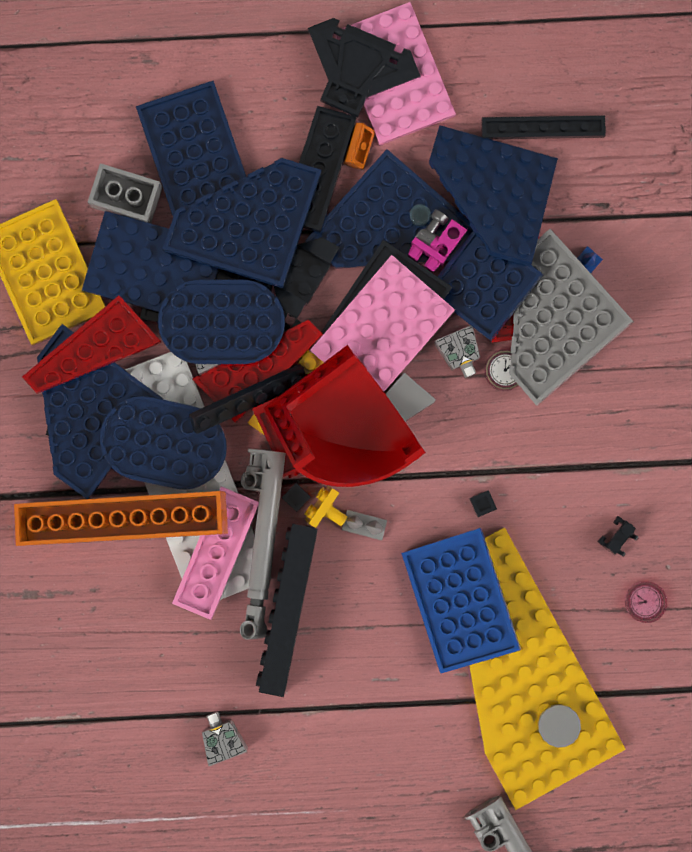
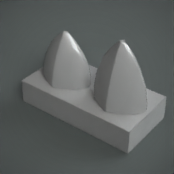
M347 510V519L343 524L342 530L378 540L383 539L387 520Z

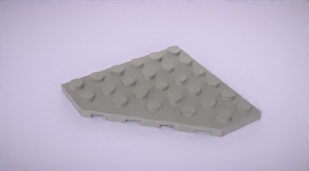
M551 229L538 239L531 264L543 276L514 312L512 354L509 369L511 377L537 406L634 322Z

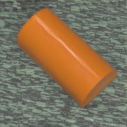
M364 123L355 124L344 160L345 165L364 170L375 131Z

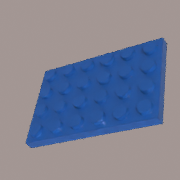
M481 528L401 553L440 674L521 650Z

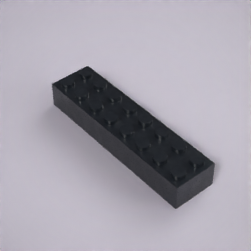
M293 523L292 527L287 528L285 539L289 540L288 548H283L281 560L285 561L284 568L279 569L277 581L281 582L280 588L275 589L273 597L276 608L270 612L268 623H271L272 627L271 630L266 632L264 644H267L268 647L267 651L264 650L262 652L260 665L264 667L263 671H259L256 681L259 693L284 697L318 528Z

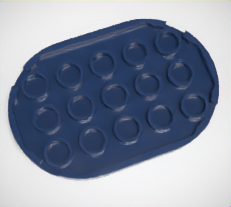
M192 280L177 286L164 299L158 316L159 333L166 347L179 359L193 364H251L269 356L276 349L282 339L285 327L284 312L278 298L264 285L250 280Z
M149 396L132 397L117 404L107 414L100 431L102 453L109 465L117 473L132 480L174 489L187 490L197 488L213 479L224 463L227 445L225 434L220 424L198 434L193 431L189 414L201 408Z

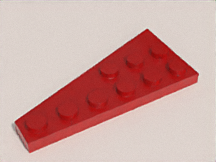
M118 295L24 374L22 378L38 394L160 344L161 340Z
M307 320L284 332L276 349L266 358L251 364H221L204 374L192 378V380L214 402L219 401L291 368L323 334ZM248 411L231 419L237 423Z

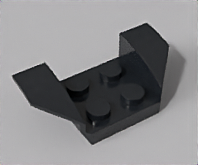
M322 237L297 245L284 287L274 286L276 297L283 311L298 318L304 306L309 304L330 269L331 261L340 247Z

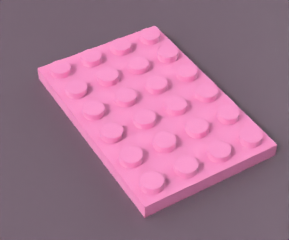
M410 2L351 25L396 44L394 50L396 52L402 53L404 48L410 50L421 76L366 99L363 106L372 129L375 131L379 146L456 115ZM335 35L337 40L341 39L340 36ZM390 59L389 62L397 65L398 61Z
M391 255L310 351L325 362L348 345L385 392L455 309Z

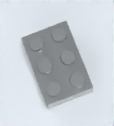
M100 163L87 203L97 210L108 211L152 223L163 186L159 181Z

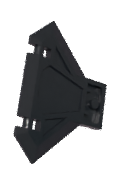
M335 18L308 27L309 34L328 79V83L320 98L322 103L358 118L368 97L421 77L412 53L408 49L404 48L402 53L394 51L396 44L347 24L345 29L338 27L340 20ZM334 34L340 36L341 39L337 40L333 38ZM390 59L398 61L397 65L389 62Z

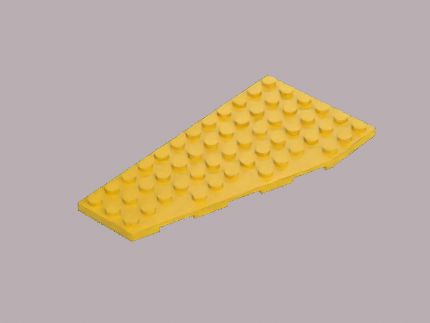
M503 527L485 537V541L521 650L469 665L484 753L515 810L626 749L507 530ZM562 704L569 706L577 713L580 719L581 730L579 736L574 743L567 747L557 748L549 745L543 740L538 731L539 717L551 705Z

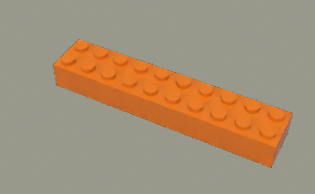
M226 491L14 504L16 546L228 534Z

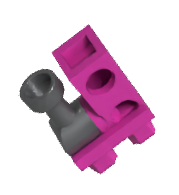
M436 209L431 214L433 220L425 229L419 231L413 239L412 247L408 253V257L416 262L422 254L429 257L424 267L432 273L439 265L442 266L467 232L466 228L451 220L441 236H437L435 232L439 225H445L449 218Z

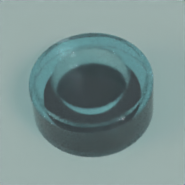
M418 204L411 209L410 220L414 225L424 226L429 222L431 213L427 206Z

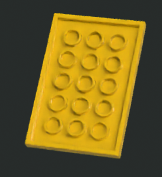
M57 199L0 224V277L32 346L51 338L61 324L71 329L89 321L106 306L101 296L82 291L88 266Z

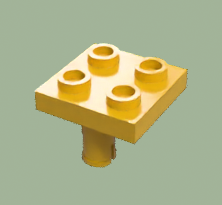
M328 485L326 488L322 487L316 496L318 500L314 506L311 504L304 514L306 515L305 520L316 528L322 518L327 517L339 526H342L347 516L333 507V502L339 492Z

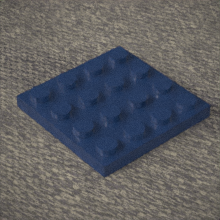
M472 231L438 275V278L452 286L444 300L455 309L454 313L492 341L539 282L543 274L532 265L526 266L489 255L481 238H478L475 232Z

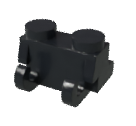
M617 516L613 522L615 525L621 524L617 532L608 543L604 542L607 538L603 535L597 542L612 554L616 555L618 553L624 557L626 553L620 550L629 537L635 541L639 537L633 534L636 528L632 524Z

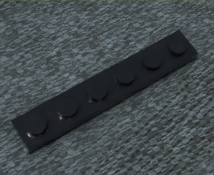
M605 115L482 117L481 119L482 139L604 138L606 136Z
M299 363L190 413L193 431L196 434L203 432L280 396L305 377L304 367Z

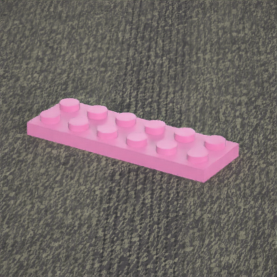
M222 486L219 491H226L228 534L200 535L172 602L174 605L212 620L259 505L258 501Z

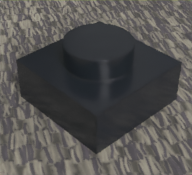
M297 483L282 497L296 512L311 498Z
M489 490L469 498L477 518L497 510Z

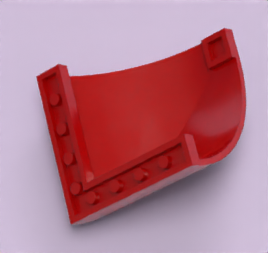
M348 345L264 407L293 467L307 478L321 484L335 487H356L375 483L400 472L426 453L390 399Z

